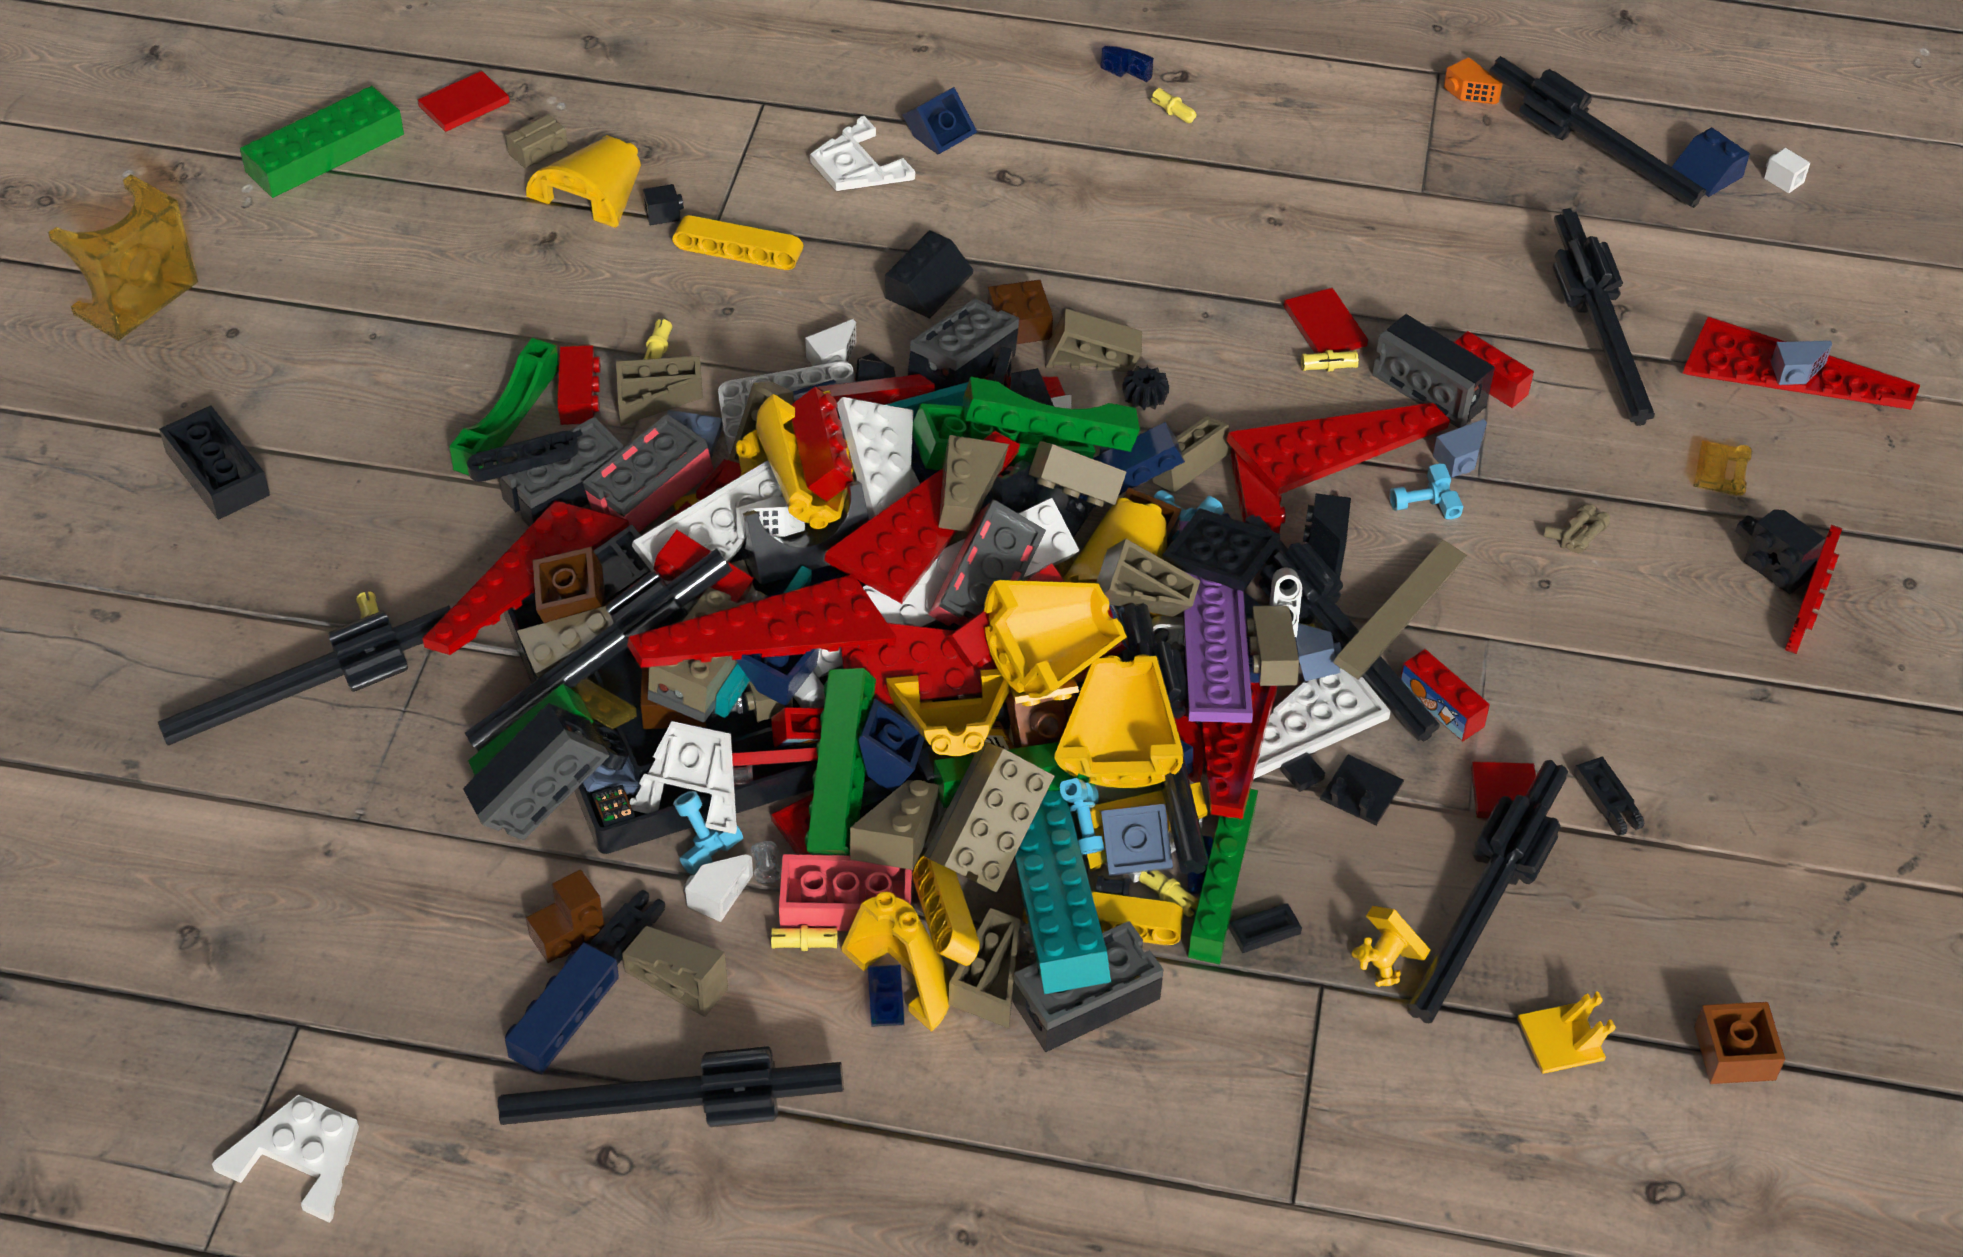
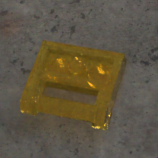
M1702 440L1693 487L1735 496L1745 494L1747 488L1745 476L1747 464L1752 457V449L1747 445L1733 447ZM1728 460L1736 461L1734 478L1732 480L1725 479Z

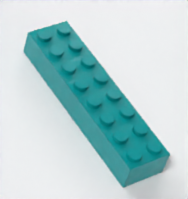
M1048 791L1014 857L1044 994L1111 982L1107 949L1068 801L1063 799L1060 791Z

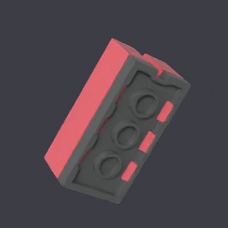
M666 414L584 480L583 485L593 511L626 519L629 521V526L632 524L640 532L713 472L714 469L706 440Z
M996 500L991 501L978 513L928 615L947 626L953 623L962 626L985 608L986 597L994 581H1022L1046 529Z

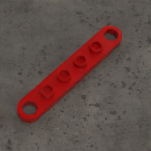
M1831 524L1785 651L1797 654L1805 630H1812L1818 614L1812 611L1813 609H1820L1825 596L1824 593L1820 592V589L1827 590L1832 574L1828 573L1827 570L1834 571L1839 554L1834 553L1843 529L1841 527Z

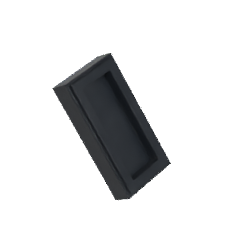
M1288 903L1229 922V930L1242 954L1300 935L1302 927Z

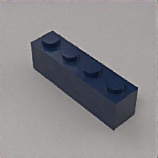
M1166 422L1138 435L1131 452L1112 448L1093 458L1096 461L1127 472L1119 495L1126 492L1128 487L1132 489L1185 462L1178 441ZM1079 495V498L1087 501L1088 497Z
M583 943L576 952H572L558 975H554L549 979L540 997L528 1005L525 1015L518 1024H513L507 1031L505 1043L508 1058L542 1075L619 979L617 960L586 943Z

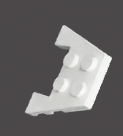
M865 116L857 119V124L852 128L848 126L842 130V135L836 140L831 138L810 154V162L836 191L915 179V170L904 158L880 167L860 146L859 142L876 136V128Z
M671 721L653 756L655 761L648 774L643 775L639 782L641 785L636 797L631 798L629 801L632 810L647 814L658 811L663 786L666 783L712 794L705 827L736 834L731 734Z
M297 1095L218 1157L212 1166L215 1172L241 1183L258 1158L263 1154L317 1178V1181L302 1201V1209L330 1223L334 1216L335 1201L337 1195H340L342 1177L345 1167L350 1160L359 1125L357 1120Z

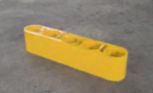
M690 215L684 216L681 219L672 238L673 243L679 249L782 270H791L796 266L804 247L803 242L793 235Z
M923 855L915 864L912 875L935 951L963 966H968L976 958L980 942L955 871Z
M1092 892L1102 933L1130 921L1145 943L1174 945L1180 941L1184 915L1183 908L1180 905L1167 901ZM1024 908L1022 918L1023 921L1028 925L1027 916Z

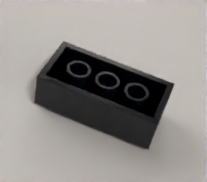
M211 405L159 428L166 454L218 520L270 496L264 471Z

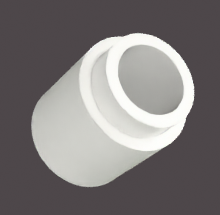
M812 671L793 697L801 708H822L825 705L826 699L824 685Z

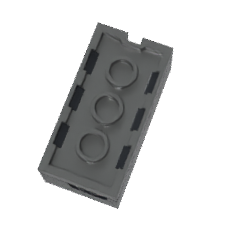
M974 298L911 340L908 376L921 374L935 384L934 391L967 383L970 377L984 378L992 372L994 357L999 358L1001 347L1011 348L1012 357L1015 356L1019 318L1002 310L999 312L994 311L991 305Z
M1408 314L1402 316L1379 335L1376 352L1381 355L1374 362L1372 374L1374 377L1418 404L1434 403L1449 418L1450 423L1457 428L1466 425L1487 407L1495 369L1493 365Z
M595 417L568 430L575 433L578 439L579 451L576 456L499 477L503 500L515 513L521 511L522 520L529 527L554 501L578 507L589 504L583 481L625 448ZM536 449L530 452V454L541 455L545 451ZM515 458V459H513V460H511V461H509V462H507V463L514 462L517 458Z
M548 703L473 777L463 790L482 825L497 831L504 827L508 835L525 840L610 755L589 720Z
M1130 921L1102 933L1108 955L1111 978L1109 983L1044 994L1037 963L1014 973L1013 1004L1045 1052L1160 1000L1164 969L1150 950L1146 952L1142 950L1143 939Z

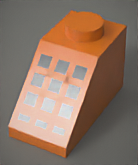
M1468 57L1447 67L1443 88L1461 101L1497 104L1500 100L1503 83L1489 75L1487 70Z

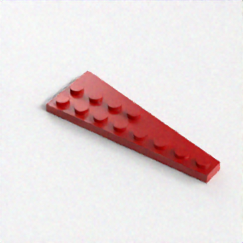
M1707 317L1683 371V374L1909 410L1912 409L1920 388V384L1830 355L1826 364L1806 384L1778 385L1771 359L1776 343L1786 341L1712 317Z
M1426 403L1236 430L1228 433L1226 441L1277 496L1447 429L1450 420L1434 403Z
M994 431L983 440L1009 444L1003 468L998 473L1001 475L1019 452L1020 444ZM943 468L831 547L825 553L824 561L848 575L854 574L857 580L902 604L958 532V530L938 528Z
M554 501L422 638L424 647L447 655L453 654L476 638V634L479 633L478 630L491 624L495 625L501 620V614L511 607L515 610L522 606L521 600L535 592L533 560L592 547L595 550L629 527V521L564 502Z
M851 574L629 636L627 646L640 667L643 668L678 665V662L688 659L699 660L703 663L711 662L712 657L731 656L732 660H739L742 658V655L760 654L761 658L806 654V651L820 648L828 650V652L838 651L839 647L856 645L858 650L868 649L869 644L886 643L887 647L895 645L897 636L855 575Z
M888 623L897 636L894 646L887 647L886 643L869 644L868 649L859 650L857 645L841 647L843 668H864L876 679L874 699L885 706L895 705L889 694L886 678L918 676L920 702L982 694L980 670L998 669L993 659L980 668L976 664L967 667L946 638V636L953 632L951 630ZM1091 664L1073 677L1075 682L1085 681Z
M1251 683L1252 723L1201 722L1211 814L1243 819L1278 686H1260V683Z

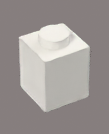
M1784 148L1779 153L1771 155L1767 160V170L1764 179L1790 193L1805 182L1810 162Z

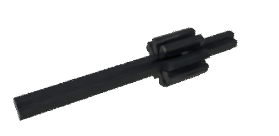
M1501 56L1495 60L1494 66L1490 68L1489 75L1523 96L1522 102L1524 104L1519 109L1520 115L1556 139L1564 140L1568 138L1571 130L1578 132L1690 207L1695 208L1699 204L1700 199L1705 195L1706 189L1589 114L1587 106L1592 101L1591 94L1556 71L1547 69L1542 73L1540 79L1534 78Z
M1571 208L1563 209L1562 214L1554 216V222L1565 250L1559 249L1554 255L1556 262L1553 264V270L1568 307L1576 306L1577 311L1580 313L1589 312L1630 422H1635L1636 426L1645 425L1646 420L1653 419L1655 413L1611 300H1617L1621 295L1619 287L1623 285L1619 270L1608 243H1599L1598 238L1594 236L1586 238L1577 212H1572Z
M1253 514L1245 519V523L1272 531L1260 516L1256 517ZM1280 540V544L1265 562L1266 566H1264L1260 573L1263 578L1259 581V586L1270 598L1272 578L1275 572L1281 568H1291L1296 571L1302 584L1298 624H1311L1314 619L1322 630L1332 633L1334 643L1340 642L1343 650L1359 632L1335 604L1342 595L1339 591L1343 588V582L1310 544L1301 545L1300 542L1291 544L1288 549ZM1285 579L1280 583L1279 587L1283 590H1289L1294 586L1295 581ZM1379 656L1362 677L1417 741L1422 740L1424 742L1432 737V733L1439 729L1440 724L1386 661Z
M716 548L668 584L665 583L656 571L649 572L606 604V610L611 615L614 624L467 730L465 735L468 737V741L479 752L560 685L564 684L570 689L574 688L628 648L629 636L682 622L688 615L684 606L731 573L733 569Z
M1131 603L1124 607L1125 613L1122 614L1130 651L1125 649L1118 657L1122 659V662H1130L1134 660L1135 656L1141 654L1157 656L1173 717L1180 719L1186 714L1185 706L1188 705V685L1180 652L1176 649L1171 650L1170 643L1159 641L1157 643L1148 606L1144 603L1138 606ZM1183 756L1181 769L1175 775L1171 774V772L1166 774L1165 781L1161 782V788L1180 871L1183 874H1188L1192 871L1199 874L1206 870L1205 865L1209 864Z
M448 605L396 627H392L386 612L380 611L330 631L328 638L333 647V652L158 721L167 746L343 675L350 690L355 692L408 670V664L403 651L422 644V638L445 616L451 607Z
M1553 760L1544 761L1525 796L1516 795L1514 801L1508 796H1503L1496 803L1474 843L1475 849L1472 853L1477 862H1483L1487 865L1408 1004L1409 1008L1407 1011L1413 1018H1420L1424 1023L1428 1024L1433 1022L1508 884L1517 885L1519 879L1525 884H1531L1535 881L1558 839V831L1561 828L1558 819L1550 818L1546 815L1567 779L1568 770L1565 766L1556 765Z
M769 1046L706 1052L701 1058L702 1075L504 1094L498 1097L499 1121L501 1125L703 1106L704 1113H706V1122L709 1127L773 1122L778 1116L777 1098L843 1092V1069L841 1062L775 1068L773 1052Z

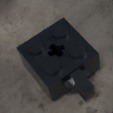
M1779 509L1772 510L1759 521L1748 515L1737 524L1735 530L1736 533L1749 543L1744 562L1789 594L1793 593L1812 577L1826 539L1787 511Z

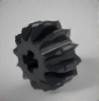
M1148 364L1145 368L1136 366L1134 371H1128L1122 384L1125 402L1132 403L1133 408L1140 406L1143 410L1147 407L1155 410L1157 405H1164L1167 394H1169V381H1167L1166 373H1160L1158 367L1150 369Z

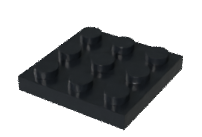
M1199 508L1163 553L1162 559L1186 573L1244 592L1280 544L1281 534Z

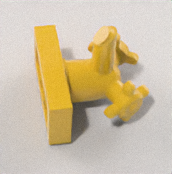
M1372 906L1366 917L1381 932V936L1374 948L1371 946L1372 939L1365 937L1364 943L1352 951V957L1360 961V969L1362 970L1367 969L1368 962L1370 961L1379 968L1380 973L1375 975L1377 979L1375 985L1377 987L1392 986L1400 982V970L1393 971L1392 965L1399 955L1425 960L1431 950L1395 909Z

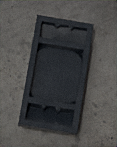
M632 524L594 550L603 566L606 604L651 572L632 547L633 541L641 537V534Z

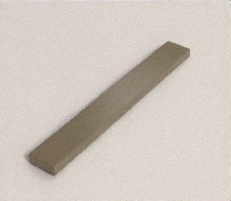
M1442 540L1344 647L1333 663L1359 680L1458 569L1467 555L1445 540Z

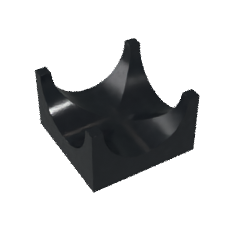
M855 481L847 484V498L840 519L828 523L822 529L812 528L810 523H805L804 531L785 537H775L764 529L755 510L743 513L746 542L733 558L736 561L744 560L748 572L761 585L794 576L802 566L815 570L830 565L824 561L825 553L869 521L862 483Z

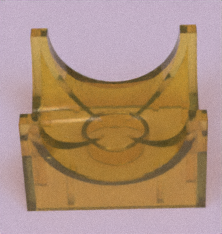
M131 174L123 179L125 189L133 195L135 201L131 211L121 221L105 229L93 232H71L58 227L48 232L50 241L59 246L81 270L92 293L93 303L78 301L71 306L73 315L117 341H120L198 283L177 200Z

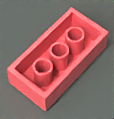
M783 854L779 899L780 928H801V925H808V928L837 927V931H849L861 904L872 897H876L881 892H891L895 897L901 898L911 905L912 870L850 860V856Z

